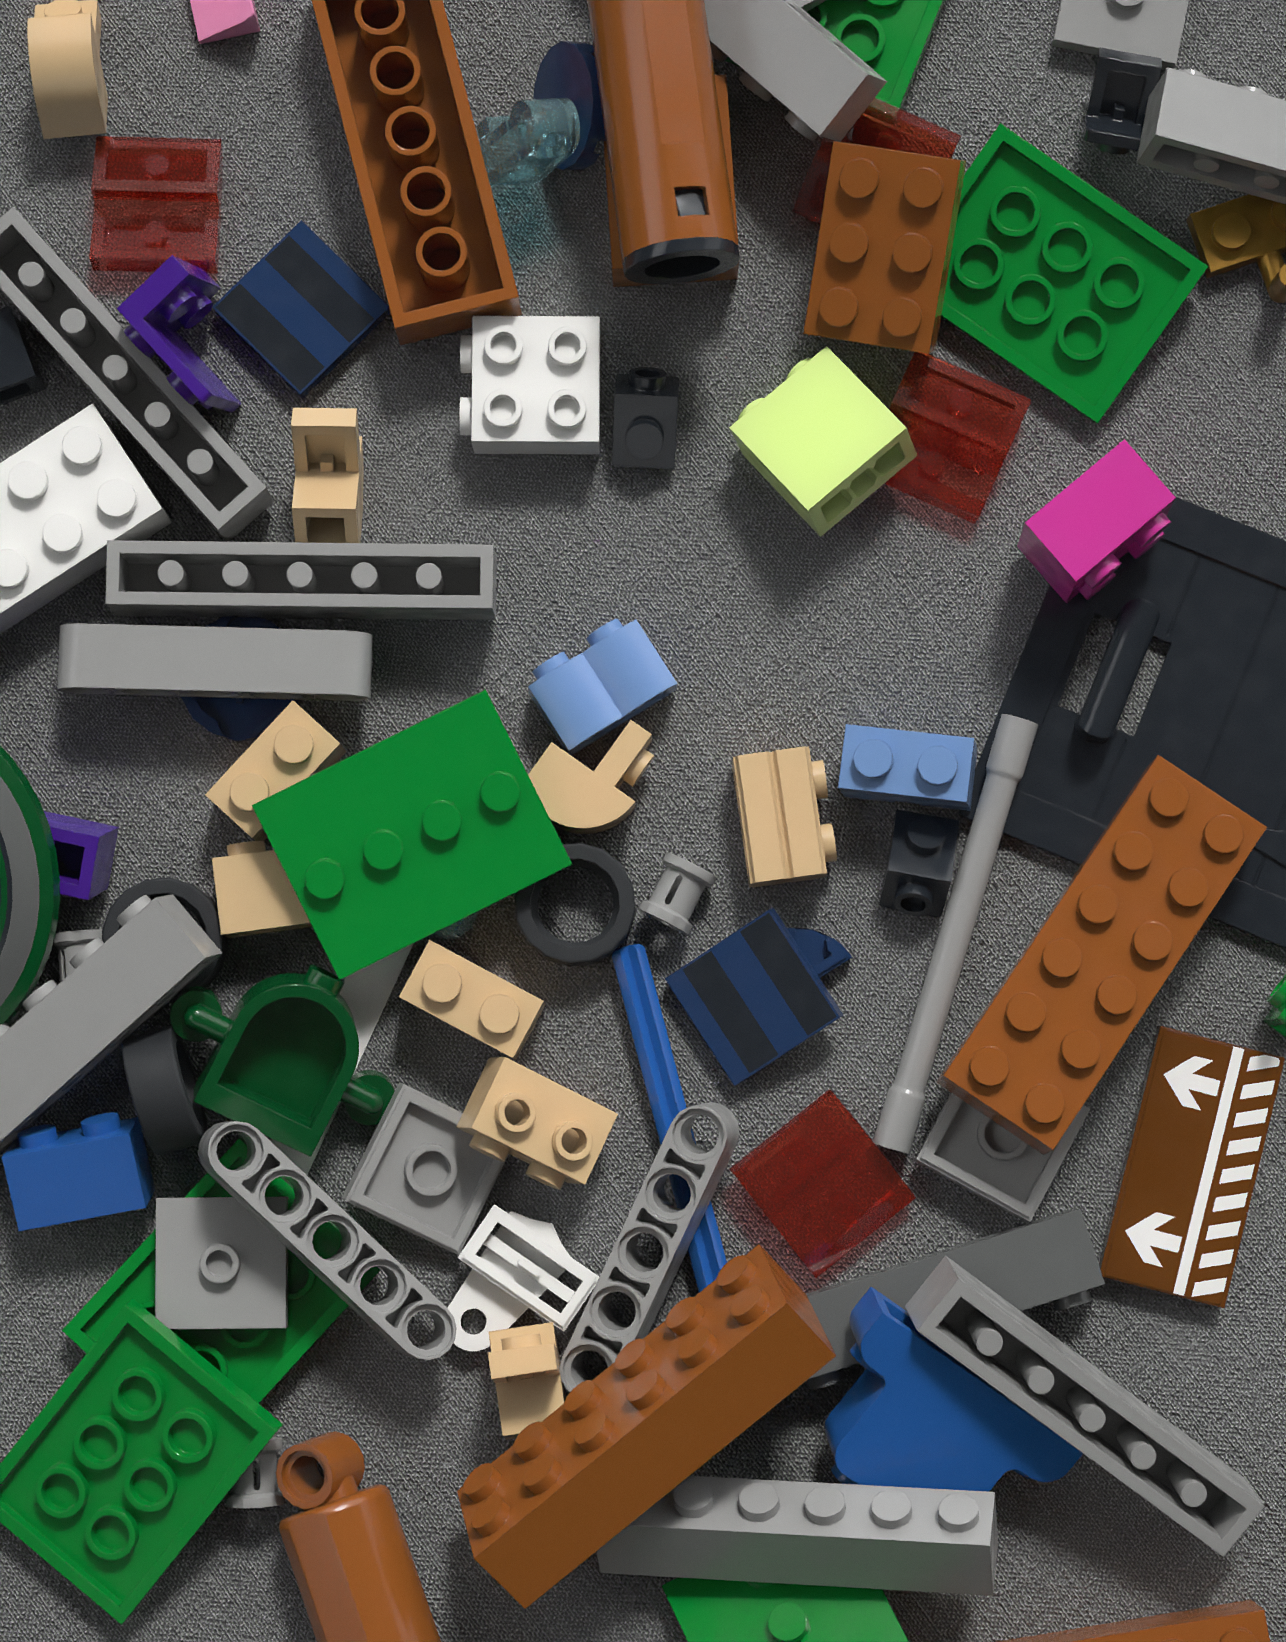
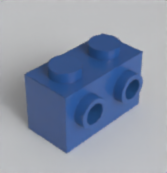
M103 1113L82 1120L80 1122L81 1128L57 1132L54 1124H45L19 1132L17 1134L18 1139L13 1140L2 1156L18 1230H30L146 1208L155 1192V1186L138 1117L120 1120L118 1113Z

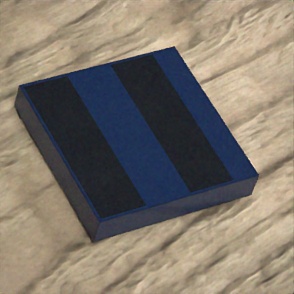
M302 220L212 307L214 312L302 399L391 313L389 306Z
M774 908L767 910L665 978L734 1086L843 1016L836 1002Z

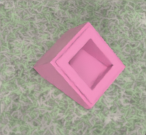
M190 0L199 44L260 32L254 0Z

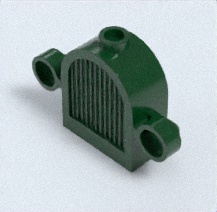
M310 965L306 975L287 973L262 980L241 997L230 1018L222 1015V1005L219 998L211 990L204 987L194 986L186 988L178 993L172 1002L170 1010L171 1025L181 1038L191 1042H201L210 1038L217 1042L194 1086V1102L234 1121L249 1123L265 1136L309 1157L312 1156L339 1101L345 1103L348 1114L356 1122L364 1125L379 1124L395 1090L390 1079L379 1071L363 1070L353 1075L358 1062L359 1040L352 1012L344 998L340 995L345 981L343 979L339 980L337 975L321 967Z

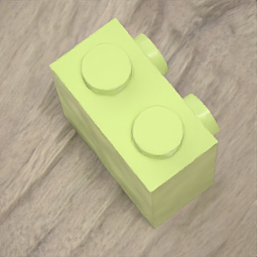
M827 346L813 358H806L797 363L782 384L765 398L756 399L748 404L739 415L738 420L729 427L744 457L820 537L918 456L907 428Z

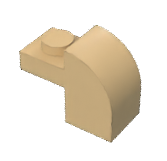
M54 0L49 4L35 5L34 18H28L29 64L43 139L106 133L108 94L100 60L102 20L98 0Z
M293 408L291 432L295 462L292 517L295 542L360 543L363 518L364 464L362 436H359L357 408Z
M630 720L594 772L551 742L528 776L553 826L570 833L592 834L610 829L625 820L636 808V803L618 788L623 781L633 787L652 762L655 755L646 750L652 742V734Z
M553 1322L488 1332L491 1352H488L491 1379L496 1384L502 1436L506 1440L517 1438L520 1432L528 1425L538 1421L542 1422L563 1405L566 1399L564 1384L560 1376L559 1368L561 1363Z

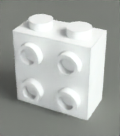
M473 316L472 335H461L460 339L461 373H472V397H460L459 421L460 435H471L474 454H600V317Z

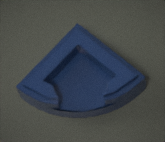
M787 928L819 978L852 958L842 944L828 935L812 929Z

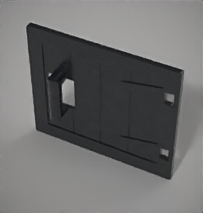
M1176 497L1167 514L1171 523L1162 531L1164 536L1137 559L1129 551L1119 559L1122 564L1114 571L1116 576L1090 599L1086 600L1079 592L1069 602L1065 603L1049 584L975 767L970 811L958 810V814L962 818L973 822L986 778V764L1001 714H1008L1038 724V728L1023 777L1017 784L1002 834L1081 866L1145 769L1160 755L1267 827L1208 918L1286 949V541ZM1095 614L1117 624L1084 706L1079 713H1075L1058 706V703ZM1152 638L1170 644L1135 734L1132 736L1117 730L1116 727Z

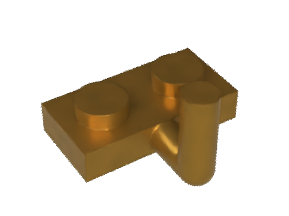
M1248 194L1191 213L1188 216L1186 222L1200 260L1208 266L1205 271L1207 278L1257 262L1269 297L1277 303L1286 302V264L1281 253L1286 252V204Z

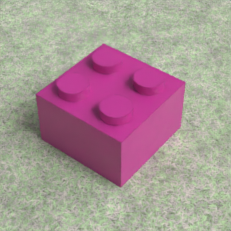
M1124 439L1024 523L1017 547L1065 603L1069 602L1079 592L1088 600L1116 576L1114 571L1122 564L1119 559L1129 551L1137 559L1164 536L1162 531L1171 523L1167 514L1176 497Z

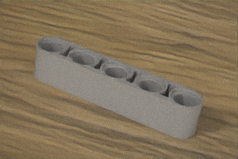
M60 625L57 690L68 693L329 701L370 700L373 635L365 632L345 630Z
M709 1102L689 1106L680 1111L672 1121L562 1356L559 1368L560 1376L565 1388L569 1392L581 1382L592 1380L587 1376L583 1367L584 1355L588 1350L601 1354L609 1367L615 1362L619 1352L628 1343L636 1339H643L648 1335L738 1142L740 1134L738 1121L733 1112L724 1105ZM699 1115L709 1117L718 1128L717 1144L710 1151L701 1149L692 1139V1124ZM671 1174L681 1176L690 1186V1201L684 1209L672 1206L665 1197V1181ZM643 1233L654 1235L662 1244L663 1258L658 1267L645 1264L638 1255L637 1243ZM617 1291L628 1295L635 1304L636 1315L631 1325L620 1323L611 1313V1297Z
M227 1121L213 1125L204 1133L199 1143L198 1155L200 1163L206 1172L395 1350L406 1356L424 1360L439 1358L449 1351L455 1341L457 1328L455 1319L448 1308L262 1132L246 1122ZM229 1132H235L242 1136L248 1149L247 1158L244 1163L234 1170L224 1167L218 1160L216 1152L220 1139ZM283 1177L293 1186L295 1197L290 1209L283 1214L277 1215L270 1211L264 1196L269 1183L275 1178ZM330 1221L340 1231L342 1238L341 1246L332 1257L323 1259L318 1256L313 1248V1234L317 1227ZM378 1266L387 1275L388 1288L383 1298L377 1302L369 1303L361 1294L360 1282L367 1270ZM426 1311L433 1318L435 1325L434 1334L425 1345L416 1347L409 1340L407 1333L408 1323L415 1314Z

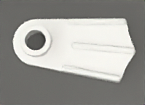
M513 1211L509 1213L512 1217L569 1255L561 1244L552 1223L530 1219ZM500 1226L494 1235L557 1279L565 1271L561 1266L503 1226ZM488 1247L480 1256L484 1261L539 1298L547 1290V1288ZM472 1269L448 1306V1310L455 1319L457 1328L454 1344L467 1351L486 1349L490 1346L489 1331L508 1329L529 1307ZM469 1309H478L485 1315V1328L478 1334H468L461 1326V1317Z

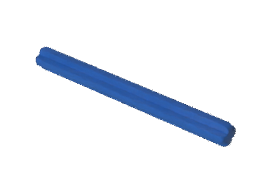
M633 944L616 949L612 953V960L660 1144H662L676 1115L687 1107L647 953L642 944ZM691 1128L692 1139L694 1140V1142H695V1144H696V1141H695V1138H694V1134H693V1130H692V1128ZM671 1174L669 1179L677 1208L684 1209L690 1201V1186L681 1176ZM711 1201L688 1248L699 1293L717 1279L718 1273L727 1263Z

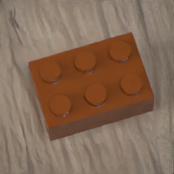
M833 141L803 334L927 354L936 350L966 167L965 160Z

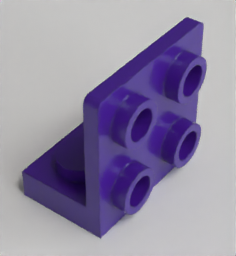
M172 255L117 308L130 323L124 330V333L143 354L149 358L156 355L173 370L166 379L189 404L194 405L196 402H199L207 410L215 407L233 413L241 405L240 401L176 332L182 326L185 329H189L199 323L212 309L214 304L210 299L221 288L205 270Z

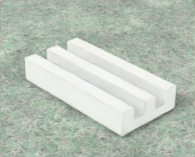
M495 1204L457 1257L544 1319L553 1322L554 1326L563 1332L592 1292L599 1279L598 1275ZM497 1223L581 1280L582 1282L577 1290L574 1292L492 1235L491 1231ZM482 1244L567 1302L562 1312L559 1313L477 1256L476 1253Z

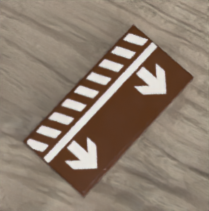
M1157 1026L1099 1261L1103 1277L1225 1308L1285 1058L1184 1031Z

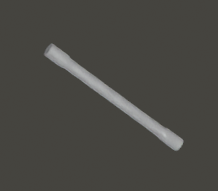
M1001 714L986 764L985 782L896 1077L886 1095L872 1142L874 1144L899 1152L910 1153L925 1103V1089L1014 793L1017 784L1023 777L1038 728V724L1008 714Z

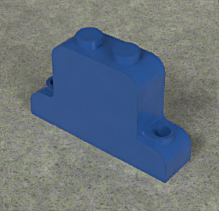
M873 1287L868 1289L852 1309L849 1322L856 1342L851 1347L850 1353L866 1370L830 1412L824 1426L825 1435L836 1462L832 1466L831 1471L842 1484L989 1492L1003 1474L1010 1470H1014L1027 1479L1031 1478L1039 1482L1056 1481L1065 1476L1083 1455L1073 1445L918 1332L908 1312Z

